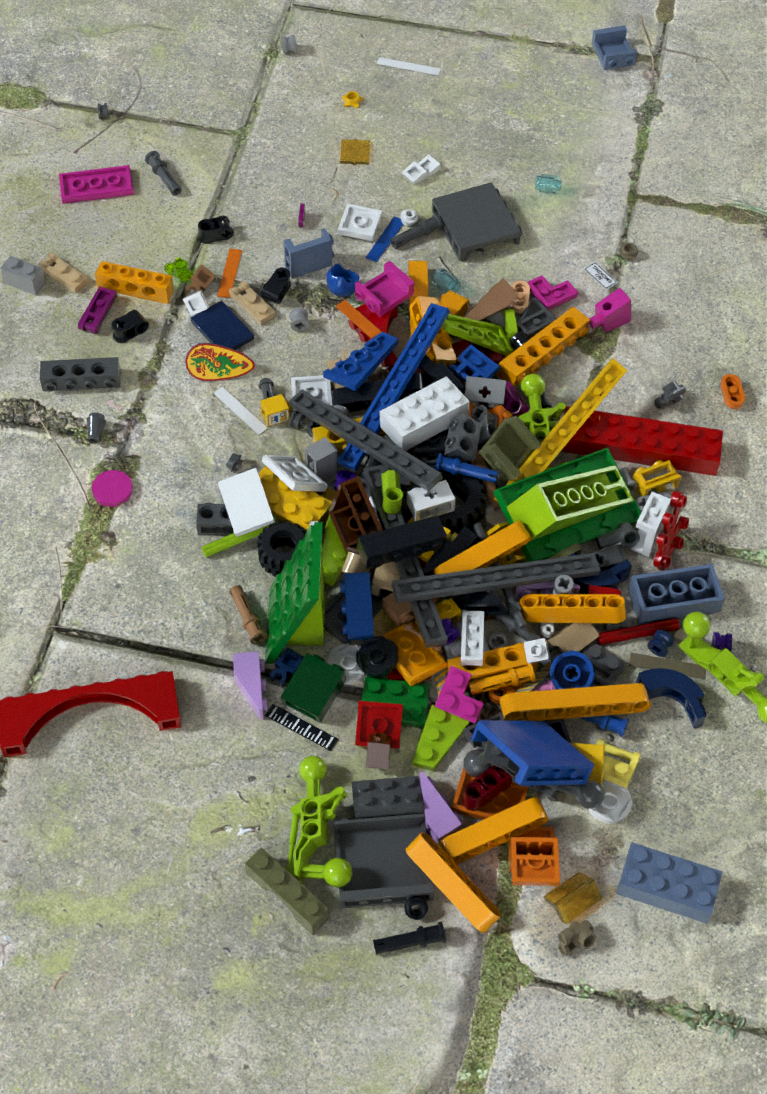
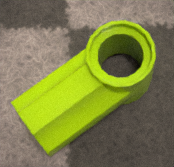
M387 470L381 474L382 508L388 514H396L401 509L403 498L400 475L395 470Z

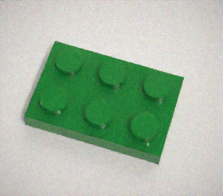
M365 677L362 701L403 704L402 724L424 727L430 684L417 683L410 686L407 681Z

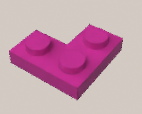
M543 275L527 282L532 295L548 310L578 297V291L568 280L554 287L549 284Z
M451 666L435 707L476 724L484 703L464 695L472 674Z

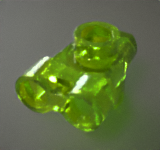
M181 257L176 258L173 263H167L164 266V271L178 278L179 282H187L193 276L187 261Z

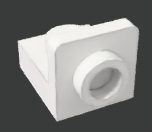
M545 638L524 642L528 663L541 662L543 665L551 664L548 643Z

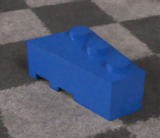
M370 572L344 573V580H340V593H344L345 601H341L342 614H346V622H342L343 635H347L348 641L367 640L374 637Z

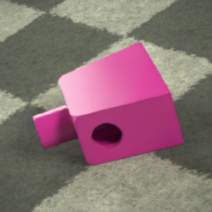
M621 287L596 303L595 315L589 318L590 327L594 329L601 326L604 331L608 332L631 322V299Z

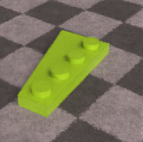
M449 314L441 327L444 332L508 356L514 352L500 325Z
M329 515L325 526V535L322 540L324 582L333 587L342 571L348 551L344 550Z

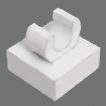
M201 290L183 298L191 316L209 308Z

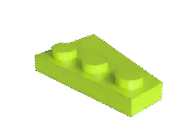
M431 705L412 765L434 771L448 754L449 749L462 736L463 729L470 726L472 722L439 709L435 705Z

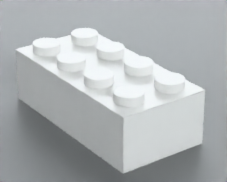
M446 376L379 411L380 427L397 447L407 451L448 429L451 419L461 414L469 417V400Z

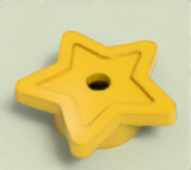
M355 91L347 92L346 95L342 96V99L345 101L344 107L353 106L358 108L359 102L364 99Z

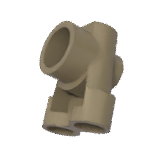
M584 920L581 923L575 921L569 928L558 933L560 941L558 949L562 955L566 956L574 951V948L578 945L583 949L590 948L596 940L592 924L588 920Z

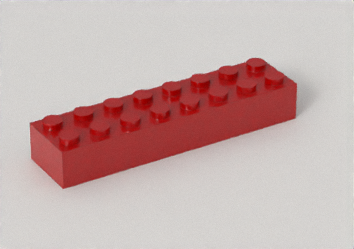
M566 406L564 414L569 410V406ZM594 410L560 452L586 456L608 448L613 459L617 461L653 466L657 461L662 460L665 462L670 460L675 470L716 476L721 461L723 430Z

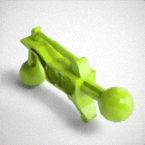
M532 373L526 375L521 381L520 387L522 393L529 398L530 410L520 415L519 418L524 422L525 426H528V430L536 438L544 439L557 424V421L565 411L566 405L561 402L553 408L542 409L540 396L545 390V382L540 375ZM534 420H540L542 423H536ZM533 449V450L529 453V455L527 456V458L532 454V452H533L535 449ZM561 462L557 466H560L568 462ZM547 467L544 471L552 469L554 467Z
M702 612L687 614L683 620V629L687 634V638L678 647L696 664L714 675L735 697L741 692L745 694L757 706V716L759 719L767 724V698L756 688L764 680L763 674L755 673L746 668L727 648L723 650L714 648L701 639L708 634L711 627L710 619L706 614Z
M310 755L305 757L299 765L300 777L307 783V798L300 799V802L292 806L290 810L293 816L288 862L285 869L291 875H294L301 884H305L306 878L325 879L326 883L336 888L344 887L350 882L353 875L352 867L347 860L337 857L329 860L325 865L308 864L309 859L317 848L328 844L327 820L335 818L334 811L336 807L339 806L342 799L347 797V792L340 786L328 794L320 795V782L326 776L327 767L322 758ZM299 818H301V836L296 845ZM318 829L317 833L311 835L314 830ZM293 852H294V866H292Z

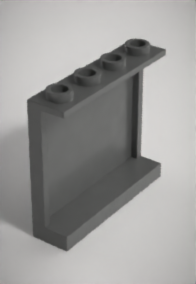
M492 182L432 199V213L440 216L443 222L442 231L459 262L466 260L468 251L509 239H514L517 245L520 244V236H522L521 227L517 226L513 214L507 209L506 202L501 199L499 190L494 187Z
M425 813L376 818L368 817L353 820L341 818L338 821H333L336 858L339 857L347 860L352 867L353 874L347 885L339 887L341 909L406 903L409 898L414 896L422 897L426 901L434 900V884L408 856L405 850L421 832L426 833Z

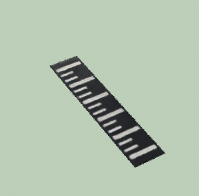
M274 704L265 714L266 717L331 751L338 738Z

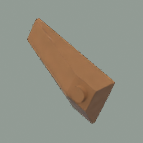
M502 278L464 317L482 321L506 307L510 309L517 302L515 298L519 294Z

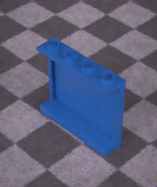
M479 720L471 738L472 742H487L489 739L520 768L515 778V781L520 786L586 784L594 767V764L545 721Z

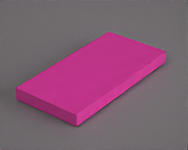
M130 165L59 174L62 204L134 195Z

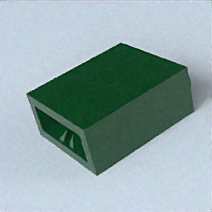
M306 653L280 697L282 703L321 723L346 681L344 669L336 664L331 666L325 663V660L319 655L314 654L312 656Z

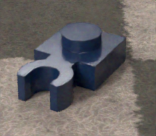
M287 647L276 661L275 666L278 669L271 672L270 680L273 682L276 677H282L279 683L283 687L287 682L288 674L293 677L304 656Z

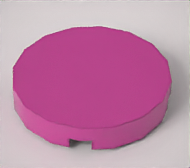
M118 470L102 472L92 483L94 498L99 504L106 507H116L122 502L125 503L129 500L133 491L130 477Z

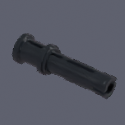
M441 921L438 922V925L425 928L419 926V928H416L417 931L376 940L373 939L375 953L378 955L417 945L425 948L427 944L440 941L446 943L443 923Z

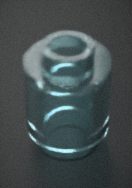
M537 175L535 189L539 190V192L556 194L557 190H561L562 180H559V176Z
M446 269L437 270L433 275V284L445 293L449 290L455 293L458 291L460 282Z

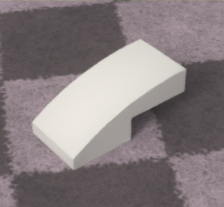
M428 154L419 163L414 161L402 171V174L415 184L432 176L441 169V165Z

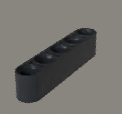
M414 372L398 401L408 397L411 391H419L425 388V379L422 373ZM386 378L363 383L356 391L347 387L334 389L331 392L332 406H344L349 412L368 409Z

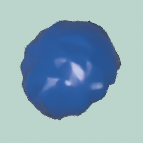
M338 263L332 266L326 274L327 287L329 291L338 297L351 296L355 292V283L360 282V277L356 272L350 269L346 270Z

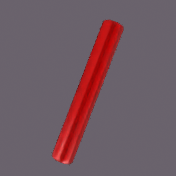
M671 618L598 633L597 641L599 645H606L651 636L657 630L665 632L676 631L679 629V622L677 618Z

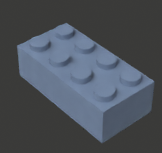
M713 564L633 575L628 586L638 624L671 618H685L691 612L717 613L721 611L725 600Z
M631 842L616 894L707 924L713 912L723 871Z

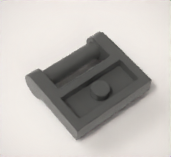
M593 641L581 652L588 657L597 672L607 677V679H604L595 673L594 683L599 686L613 685L627 665L625 661Z

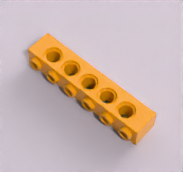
M573 306L499 362L500 370L496 375L500 379L506 380V382L510 381L514 387L518 384L521 385V381L526 375L536 374L541 366L548 365L554 356H559L567 346H572L580 336L584 337L589 330L590 319Z

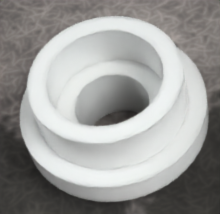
M406 209L401 212L400 219L405 226H413L418 221V214L414 210Z

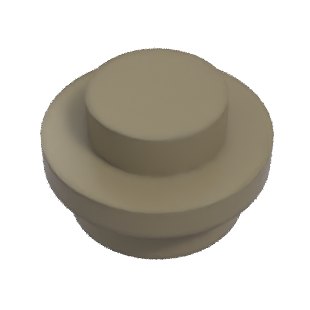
M631 242L625 243L620 248L621 257L628 260L636 258L638 255L637 246Z

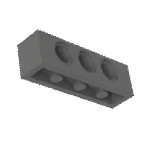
M119 358L40 361V383L42 390L53 392L121 387Z

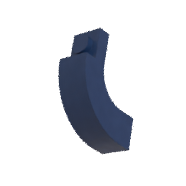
M625 560L608 570L600 571L599 575L573 578L572 580L575 584L580 585V594H587L589 585L618 589L619 582L622 583L629 578L632 565L628 560Z
M664 668L639 672L636 683L645 685L649 699L656 697L673 698L684 707L694 729L703 725L706 710L702 705V701L705 695L691 678L678 671Z

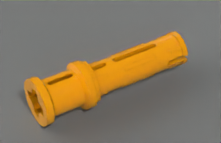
M528 663L525 667L518 669L509 668L506 673L472 681L468 685L471 696L509 685L517 687L520 683L536 682L532 664Z

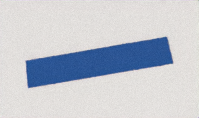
M393 217L365 258L374 262L379 260L390 244V238L394 237L403 225L400 218Z

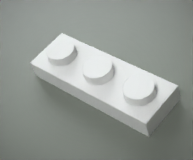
M463 611L461 665L483 666L484 611Z

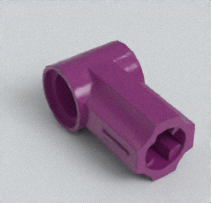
M510 381L506 382L505 409L513 416L519 418L520 415L529 412V406L523 402Z

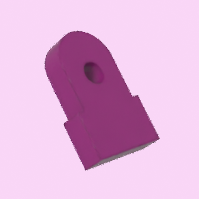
M300 203L298 227H303L305 204Z

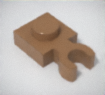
M201 264L190 278L192 283L186 287L185 292L187 293L189 289H193L195 292L200 291V289L205 291L216 275Z

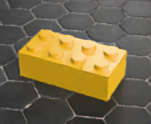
M267 466L263 467L259 472V476L273 516H276L277 520L282 521V523L291 521L292 525L295 523L299 524V529L303 527L305 534L311 521L323 522V529L329 517L332 501L313 491H293Z

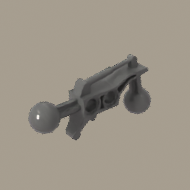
M489 739L487 740L485 750H471L464 758L463 767L471 777H478L492 767L493 764L505 770L512 777V782L517 783L515 778L520 768ZM588 780L586 784L525 786L542 792L551 801H556L558 791L576 796L578 803L587 809L597 808L602 804L605 797L603 787L595 780Z

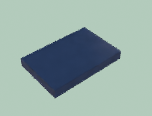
M222 300L191 317V323L212 344L237 350L254 340V335Z

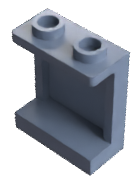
M625 25L593 30L592 46L603 70L636 64L637 51L631 50L626 39L627 28Z
M325 228L321 229V238L294 246L291 239L283 241L285 267L290 271L291 278L332 266V258L334 257L332 245L334 241L332 235L328 234Z

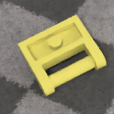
M598 739L596 745H605L606 753L630 761V764L604 755L603 780L627 788L638 766L641 753H631L605 743V740Z

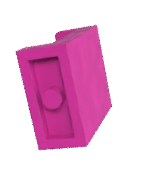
M388 261L384 264L383 273L364 285L359 281L355 283V296L359 301L364 302L371 312H375L381 317L414 295L415 282L391 261Z

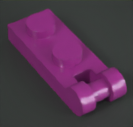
M99 286L79 320L78 329L83 331L90 330L91 333L98 334L103 320L117 298V292Z

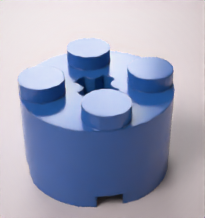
M568 651L554 659L550 667V677L556 689L592 687L595 680V669L591 661L584 654L577 651ZM576 668L578 676L569 679L568 670L572 671Z

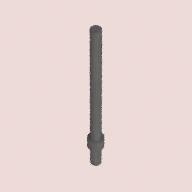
M481 523L474 524L473 527L480 542L485 540L487 536ZM496 561L491 564V567L500 566V564ZM503 588L502 591L508 602L511 616L515 618L519 629L526 628L527 624L522 615L523 610L520 603L516 602L511 588Z

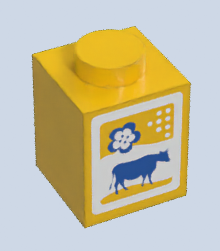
M282 394L260 401L261 414L267 427L290 419L289 412L292 409L288 400L285 401Z

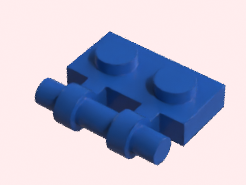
M469 345L458 356V361L461 363L459 366L451 364L449 370L464 382H466V377L469 376L465 373L467 369L474 373L471 377L489 379L500 370L498 364L472 345Z

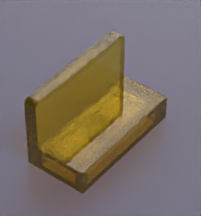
M578 872L546 894L544 899L555 907L560 921L567 924L599 902L602 897L595 881L585 874Z

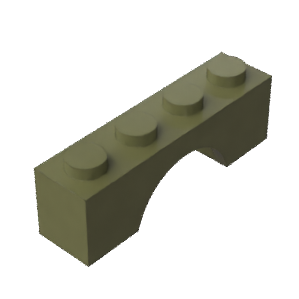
M262 847L245 863L246 874L262 889L266 888L274 893L289 908L295 919L312 935L329 919V909Z

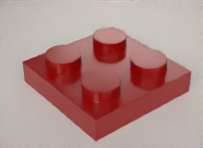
M358 701L355 745L367 746L369 734L384 733L387 736H392L391 748L400 749L403 704Z

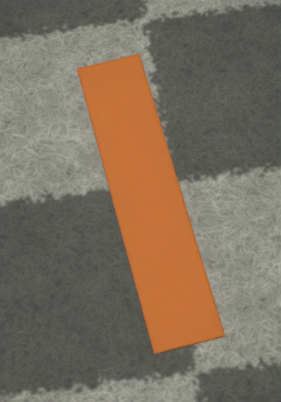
M229 249L217 297L230 298L229 289L233 288L242 250Z
M346 300L335 306L371 339L381 333L376 326Z

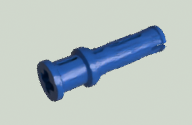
M439 453L435 470L447 471L453 476L459 473L494 484L496 478L488 475L497 476L498 474L497 470L464 463L458 457L452 459L443 456L442 453Z
M613 715L580 717V719L599 725L603 731L607 729L618 733L619 737H623L629 721L628 718L622 719Z

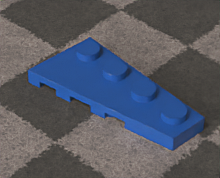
M381 332L366 342L362 349L351 352L349 358L344 361L341 359L335 363L334 368L323 371V378L356 391L399 344L398 338Z

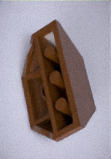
M356 476L340 483L330 507L329 515L344 550L359 554L357 551L358 537L381 531L382 528L360 477Z

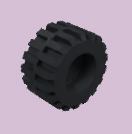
M278 521V524L272 523L269 528L265 527L263 533H260L258 536L259 540H257L258 557L261 567H265L267 573L272 572V576L276 577L277 574H280L286 561L291 559L299 540L304 539L306 535L305 529L303 527L299 529V524L295 523L292 525L291 521L286 523ZM279 546H290L294 548L293 550L286 553H280L274 550Z

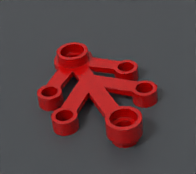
M674 491L672 493L670 507L674 508L673 514L666 512L662 518L664 533H659L656 542L659 551L655 554L653 561L654 567H657L660 571H664L665 568L670 566L672 553L675 549L680 550L684 544V538L676 536L681 529L686 530L689 525V518L680 516L677 522L680 508H684L687 504V496L682 492Z

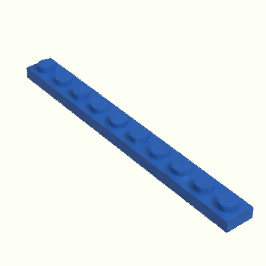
M433 303L430 304L359 424L377 435L381 430L379 411L399 400L449 315L448 308ZM348 442L337 461L339 465L357 471L366 453Z

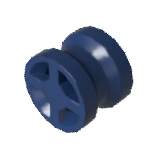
M657 630L653 635L654 639L649 641L647 647L653 654L664 657L668 653V647L673 645L674 638L663 630Z

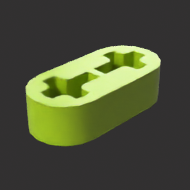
M504 309L503 323L505 335L508 341H510L518 333L514 309Z

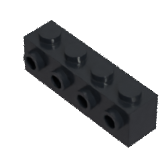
M437 515L359 536L357 551L365 569L371 567L378 568L389 562H399L407 557H417L425 552L438 551L445 547L447 534Z

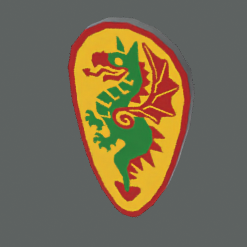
M212 343L196 344L187 352L185 359L186 369L189 374L195 379L202 381H218L240 377L252 371L255 367L254 361L242 352Z

